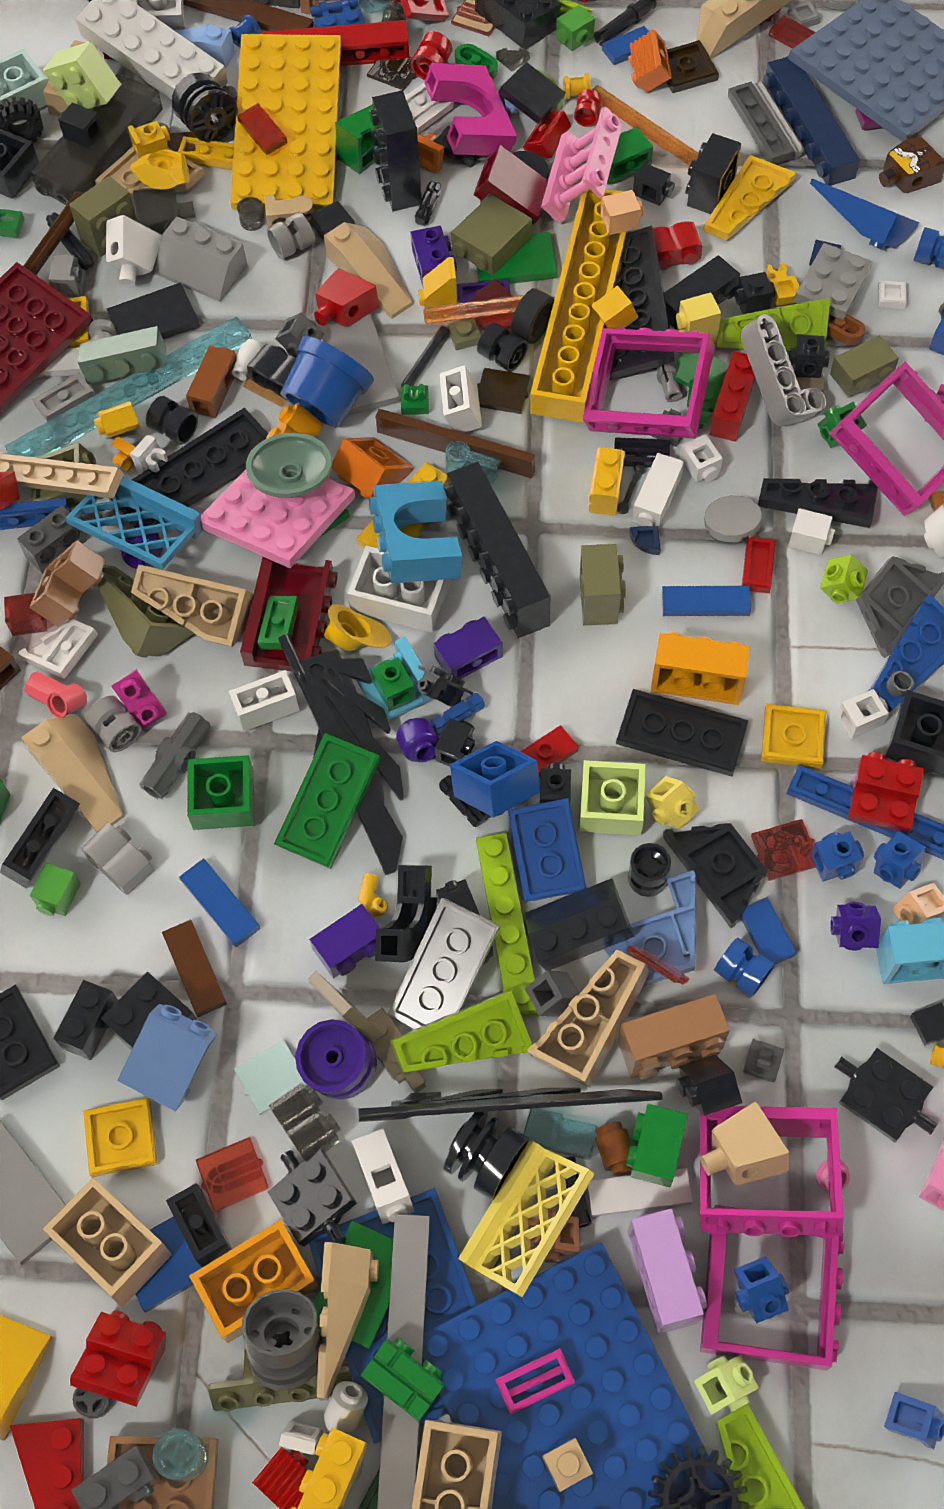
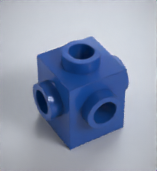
M898 831L887 844L882 843L877 848L874 854V859L876 860L874 874L883 881L901 889L908 880L914 881L919 875L926 847Z
M834 832L823 837L822 841L816 842L810 855L824 882L836 877L843 880L855 875L863 860L864 852L860 842L854 840L851 832L843 834Z
M766 1256L734 1269L739 1290L735 1291L737 1302L743 1312L749 1311L756 1324L789 1310L785 1295L789 1294L787 1282L782 1273H777Z

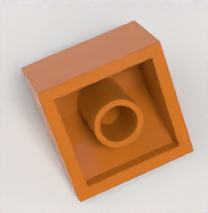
M375 437L344 438L332 461V469L338 473V478L358 488V493L368 499L369 497H374V485L399 484L414 469L411 464Z

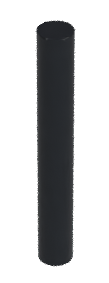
M439 327L401 383V386L405 384L413 386L448 335L449 330L447 327Z

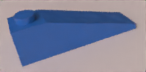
M811 179L810 184L862 236L871 239L869 245L884 250L886 245L895 249L920 223L840 189Z

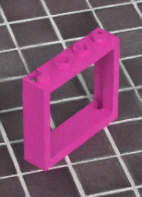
M618 327V329L603 328L583 415V421L589 431L696 439L715 348L710 334L699 333L698 330L679 332L675 329L653 331L649 328H639L638 330H629L623 327ZM615 350L700 353L687 416L602 411Z
M906 361L888 375L829 432L903 516L917 509L944 482V465L916 491L854 421L894 384L944 440V404Z
M733 1106L705 1116L700 1112V1156L711 1152L712 1130L747 1106ZM760 1107L779 1137L826 1138L830 1212L711 1208V1175L708 1176L700 1161L701 1232H709L713 1235L744 1233L748 1236H760L762 1234H780L784 1237L816 1235L820 1238L842 1236L844 1213L837 1108Z
M715 1205L713 1209H743V1208H736V1207ZM727 1233L724 1235L710 1234L705 1284L707 1308L703 1309L700 1352L731 1357L742 1355L743 1358L819 1370L830 1369L832 1362H837V1351L839 1350V1341L834 1340V1325L839 1326L841 1319V1304L836 1303V1289L841 1290L843 1282V1269L837 1267L838 1254H843L844 1233L842 1236L823 1238L817 1356L718 1341Z

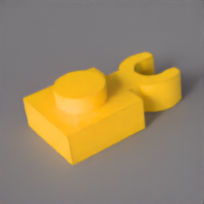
M784 262L780 263L778 271H775L771 264H768L766 269L769 282H773L775 286V298L773 299L777 306L797 303L794 301V298L800 287L795 275H786L787 266Z

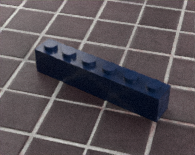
M788 56L768 62L766 74L763 77L764 84L770 90L778 107H780L785 118L804 146L808 159L814 163L818 176L823 178L824 182L830 186L855 179L860 159L807 73L791 62Z

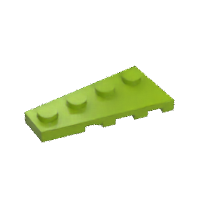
M828 297L720 319L716 347L745 349L741 340V331L762 314L771 316L776 322L786 351L794 348L797 334L824 336L826 347L831 298Z

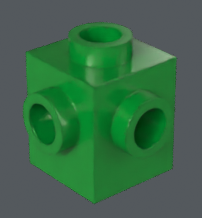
M854 401L841 408L839 405L830 408L824 412L825 418L817 424L822 438L827 441L830 448L838 445V442L829 432L856 407ZM861 415L854 421L861 430L867 426Z

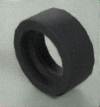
M536 288L526 292L514 312L511 322V333H515L525 339L529 344L536 343L548 327L554 298Z

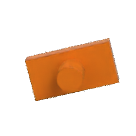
M430 132L424 137L417 134L419 165L434 173L439 172L442 169L444 146L434 142L437 138L434 133Z

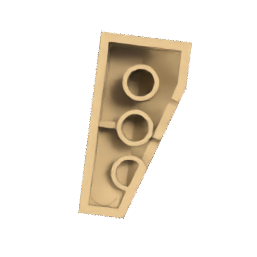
M139 564L131 593L202 639L231 647L235 645L246 629L254 595L243 588Z
M325 1242L321 1292H324V1299H328L327 1307L323 1306L322 1313L320 1314L321 1337H325L324 1344H320L318 1354L317 1398L320 1401H328L370 1295L371 1283L378 1281L379 1260H373V1254L370 1249L333 1242Z

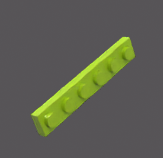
M501 833L476 837L490 920L501 926L494 942L503 991H512L521 1016L538 1013L524 989L535 979L507 834Z

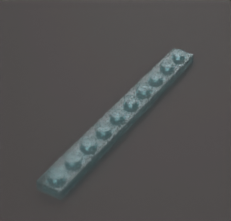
M236 316L166 355L164 368L130 375L4 446L8 455L33 458L56 451L96 428L94 419L98 418L97 413L99 411L128 401L131 402L133 407L198 371L209 345L226 347L234 351L242 343L252 339L251 333Z

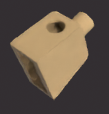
M757 1102L751 1103L712 1130L713 1151L700 1156L701 1164L708 1176L725 1169L736 1185H742L789 1171V1151Z

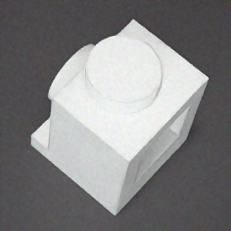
M704 434L681 445L679 460L684 461V465L696 482L703 479L705 482H710L719 475L723 458L708 436Z
M872 689L842 702L837 717L850 739L853 740L862 733L884 725L889 711L885 700L881 697L879 698L875 690Z

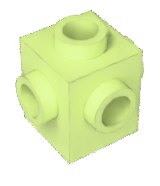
M725 1355L706 1365L709 1372L694 1380L711 1415L727 1406L731 1412H734L750 1403L747 1395L759 1389L753 1373L746 1365L742 1355L729 1361Z

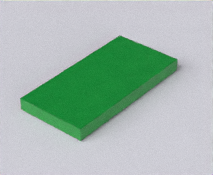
M325 733L274 845L331 869L381 757Z

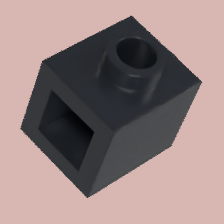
M766 272L741 276L739 278L738 288L735 289L734 295L741 313L747 314L770 309L772 298H775V286L773 282H769Z

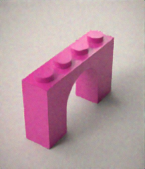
M431 63L424 82L431 101L464 103L474 108L482 116H454L447 134V139L453 153L456 155H491L500 145L511 152L513 145L516 143L517 134L486 66Z

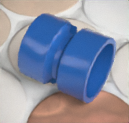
M924 227L913 261L927 265L932 261L935 267L944 269V235L941 236L938 230Z
M737 937L724 952L714 971L727 981L735 980L736 987L752 998L773 970L775 963L762 954L754 955L753 948Z

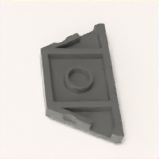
M892 556L884 563L858 596L856 602L882 657L885 658L892 653L924 598L929 593L935 597L944 585V572L937 574L926 570V566L916 563L910 564L904 559Z

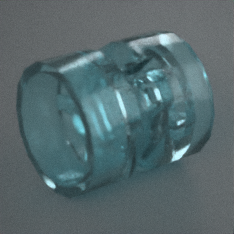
M185 1429L166 1431L158 1438L153 1448L152 1458L154 1467L160 1475L177 1482L192 1481L203 1473L207 1465V1446L201 1437Z

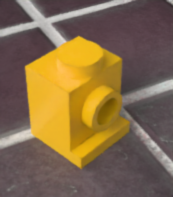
M158 121L137 128H133L132 125L128 126L132 146L139 159L144 155L169 149L167 144L170 141L168 130L165 125L160 127Z

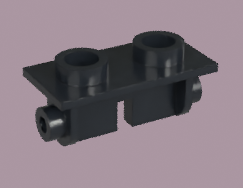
M420 665L418 666L419 669L425 672L417 684L421 694L438 700L449 707L459 703L464 692L473 695L474 692L463 687L465 684L464 680L436 666H432L431 670Z

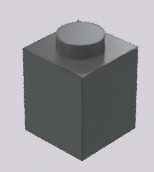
M547 970L524 988L539 1016L559 1017L567 1009L571 1000L580 994L569 973L564 971Z

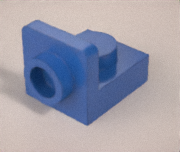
M894 1392L884 1427L891 1432L919 1441L926 1447L934 1450L936 1442H940L944 1436V1414L934 1405Z

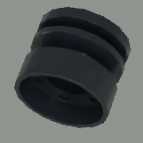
M201 72L192 73L184 77L176 85L172 94V108L175 115L199 140L207 143L212 141L218 142L227 137L234 129L236 116H238L236 102L210 75Z
M474 1112L454 1137L443 1169L447 1173L453 1174L462 1164L458 1174V1179L462 1182L474 1171L477 1172L474 1189L493 1201L527 1145L529 1137L512 1127L507 1128L500 1137H497L495 1134L499 1126V1119L493 1117L484 1127L488 1112Z

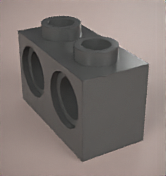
M63 505L17 538L25 557L42 574L45 568L76 540L82 544L87 541L83 531L67 524L66 517L70 512Z

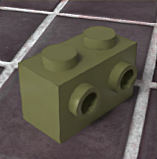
M879 335L834 357L830 375L844 393L850 397L856 393H863L871 386L882 382L896 369L899 357Z

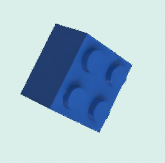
M498 741L450 764L454 797L493 818L502 815L505 811L526 802L529 798L540 793L537 760Z

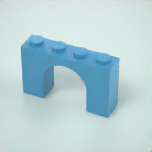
M442 481L374 485V497H369V510L371 515L375 514L373 516L374 532L380 534L377 536L379 552H384L382 554L383 572H388L391 583L461 578L462 553L457 537L421 539L406 535L399 530L406 525L414 523L445 521L447 498Z

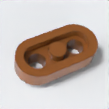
M848 314L844 320L829 315L827 335L845 345H856L861 342L865 332L862 322Z

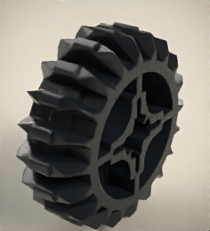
M698 1446L696 1458H693L690 1447H683L684 1460L681 1461L676 1452H671L669 1457L674 1466L670 1468L667 1463L661 1461L658 1466L665 1473L664 1478L658 1475L651 1476V1481L659 1484L660 1490H648L649 1497L659 1498V1505H652L649 1509H696L697 1506L680 1504L694 1497V1489L700 1488V1494L715 1495V1497L708 1498L707 1501L701 1503L702 1509H711L714 1504L726 1499V1509H748V1502L737 1501V1494H745L747 1487L734 1486L733 1482L740 1479L742 1474L740 1471H735L728 1475L726 1471L731 1467L732 1461L726 1458L718 1465L719 1451L712 1450L709 1458L705 1459V1447ZM696 1466L705 1467L715 1473L721 1480L724 1488L712 1490L706 1488L703 1485L701 1476H698ZM685 1469L687 1475L685 1478V1492L679 1497L669 1499V1490L673 1480Z

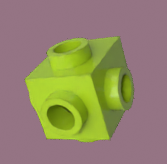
M852 554L828 559L820 589L836 604L856 600L863 591L868 569Z

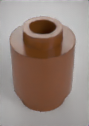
M612 1122L596 1129L597 1137L595 1141L604 1170L612 1171L613 1175L623 1174L632 1170V1167L626 1166L630 1146L632 1145L627 1129L623 1128L621 1122Z

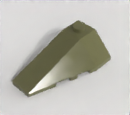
M103 566L102 572L104 576L97 586L122 639L135 655L143 658L163 656L194 634L186 627L131 593L134 582L133 578L115 566Z

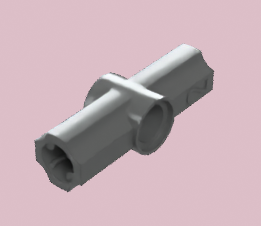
M188 712L171 738L166 737L159 744L154 763L139 783L141 789L156 799H163L179 774L187 772L188 759H195V750L211 728L210 723L201 715L195 712Z

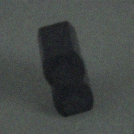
M265 344L247 365L249 378L261 387L272 390L275 394L285 399L281 395V390L296 358L288 356L286 351L280 346Z

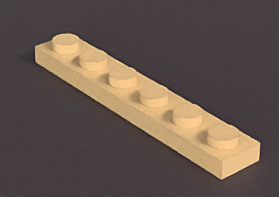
M0 454V472L15 471L17 485L20 487L114 498L124 475L118 467Z

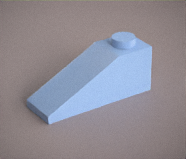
M206 24L176 31L223 64L226 70L235 54L230 29Z

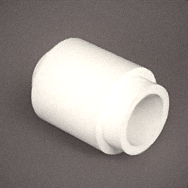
M344 1381L335 1386L324 1413L325 1426L329 1432L333 1427L349 1435L357 1428L368 1402L367 1393L360 1385Z

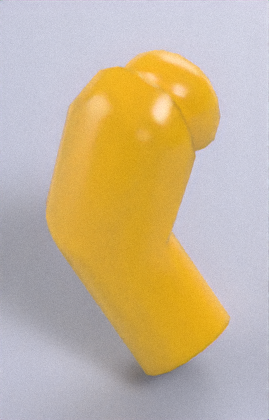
M366 873L363 876L358 901L360 904H363L371 916L381 917L387 911L388 903L376 894L379 877Z

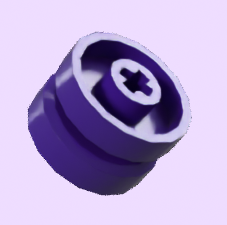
M334 1019L318 1022L309 1028L299 1040L295 1054L296 1068L302 1080L324 1096L338 1100L353 1098L366 1090L373 1080L377 1068L376 1050L370 1040L347 1022Z

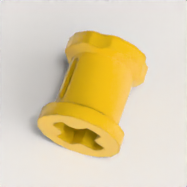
M589 73L584 74L583 77H563V90L566 92L564 95L565 99H570V96H577L583 90H591Z

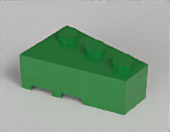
M373 104L335 122L337 155L340 157V161L359 175L375 162L373 155L375 145L371 130L375 129V126L372 125L369 110L373 109Z

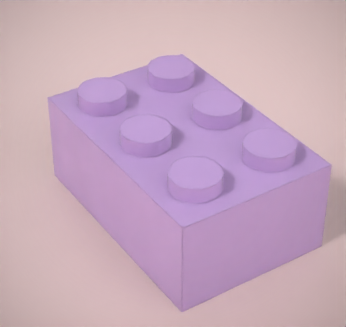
M672 1208L631 1219L627 1233L657 1335L697 1324L704 1315L703 1309L707 1308V1302L702 1287H696L693 1280L696 1266L691 1251L685 1252L682 1238H685L686 1235L680 1216L674 1217Z

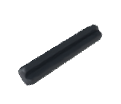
M53 212L51 215L46 216L49 227L52 226L59 214ZM69 228L61 240L62 244L71 255L77 258L78 264L82 269L87 270L89 267H93L92 256Z

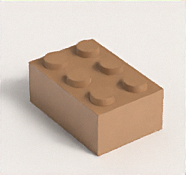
M712 994L621 1023L618 1044L630 1077L640 1076V1079H647L657 1075L659 1069L671 1066V1069H678V1066L690 1063V1059L699 1056L705 1058L719 1055L721 1053L720 1050L725 1045L730 1029L716 994Z

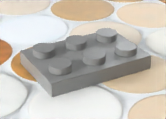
M823 243L798 288L794 301L803 303L830 297L829 315L844 320L871 269L873 261Z

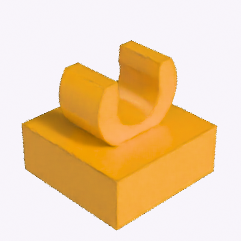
M116 436L111 445L120 452L115 455L112 462L126 472H129L134 464L130 453L136 446Z

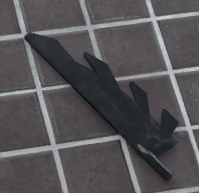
M284 634L278 640L322 737L325 733L381 757L357 810V814L385 875L393 874L397 870L403 836L384 805L382 777L400 801L403 800L404 795L400 766L373 738L367 720L368 717L385 733L389 734L391 728L385 711L381 706L357 693L352 679L367 684L372 683L367 666L362 658L342 659L337 649L300 660L289 634Z
M538 1088L503 1093V1089H479L441 1097V1092L411 1093L403 1100L392 1101L391 1106L358 1108L359 1122L400 1120L425 1115L662 1100L663 1096L660 1091L617 1089L581 1092V1088Z

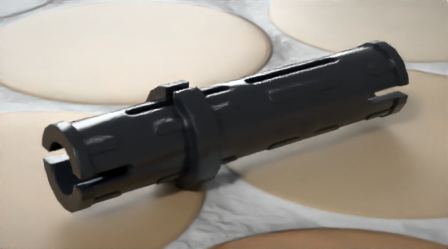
M639 0L635 4H629L623 13L594 33L596 43H599V46L602 47L603 42L613 39L633 23H639L645 14L656 8V0Z

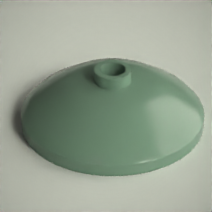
M283 433L271 436L257 444L249 453L246 461V472L250 483L260 492L278 498H295L316 490L327 480L332 469L331 454L326 445L319 439L302 433Z

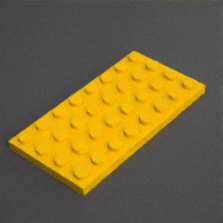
M241 35L237 95L238 116H236L231 209L265 210L264 196L275 195V200H288L297 196L309 197L312 200L314 211L334 203L336 168L335 122L338 121L341 36Z

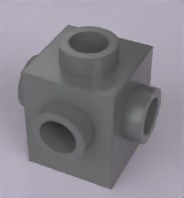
M301 312L286 319L275 339L286 349L289 355L297 358L296 350L303 336H310L321 340L324 333L312 320L308 319Z

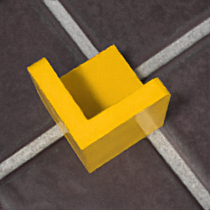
M618 285L592 304L594 311L602 319L607 329L625 328L639 318L632 302Z

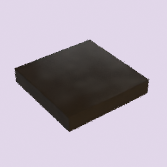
M700 40L667 49L672 78L667 80L666 83L672 93L718 81L719 73Z

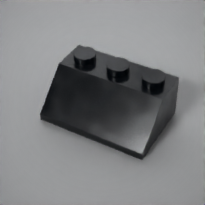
M613 878L525 913L527 931L538 963L545 971L555 969L635 937Z

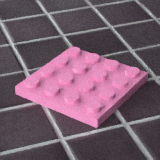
M245 470L202 513V530L291 569L356 498L355 490L327 478L320 487L306 495L295 498H278L257 490L250 483Z

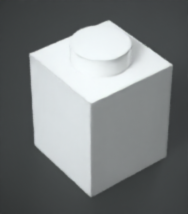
M799 508L788 547L822 555L824 545L830 546L835 529L830 528L832 516Z

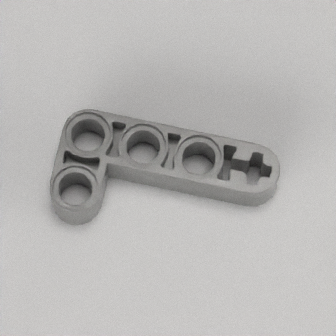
M762 314L745 326L741 331V340L772 422L778 426L800 423L824 410L826 407V397L821 390L817 388L800 390L774 319L769 315Z

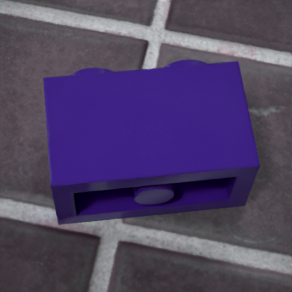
M484 616L478 620L467 622L461 629L452 634L442 635L434 643V654L445 672L462 679L503 657V642Z
M361 904L309 940L312 950L334 979L338 975L344 976L353 971L357 966L356 963L366 956L367 958L375 956L376 929H380V927L363 904Z

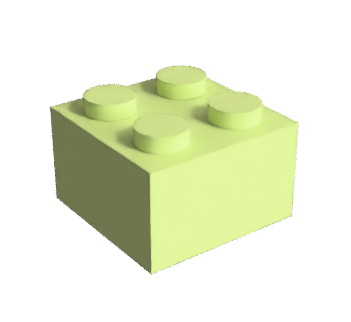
M91 41L57 51L42 70L62 96L67 106L73 102L89 109L107 104L121 86V83Z
M584 760L579 832L641 836L644 818L646 764Z

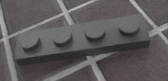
M748 82L729 88L728 98L766 160L777 164L793 159L794 149L753 83Z

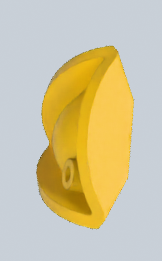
M165 149L142 156L130 165L134 175L151 188L170 189L180 184H188L190 181L185 155L177 151Z

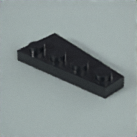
M763 478L758 505L759 507L797 514L800 508L832 516L831 521L870 528L873 521L878 487L872 480H869L868 484H856L855 480L843 479L842 483H827V479H815L812 483H802L800 479Z

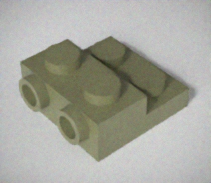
M79 442L36 457L96 465L93 453L88 451ZM31 488V501L66 498L70 507L78 505L87 496Z

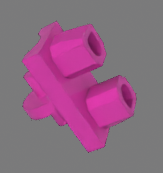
M137 669L111 685L127 710L141 725L142 730L167 715V711Z

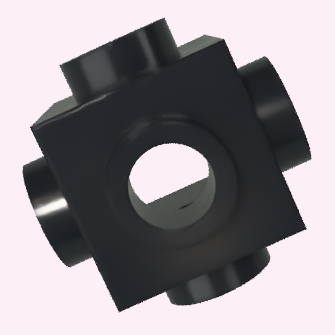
M796 335L795 346L790 348L789 360L791 365H793L796 377L821 378L823 367H828L829 351H825L824 336Z

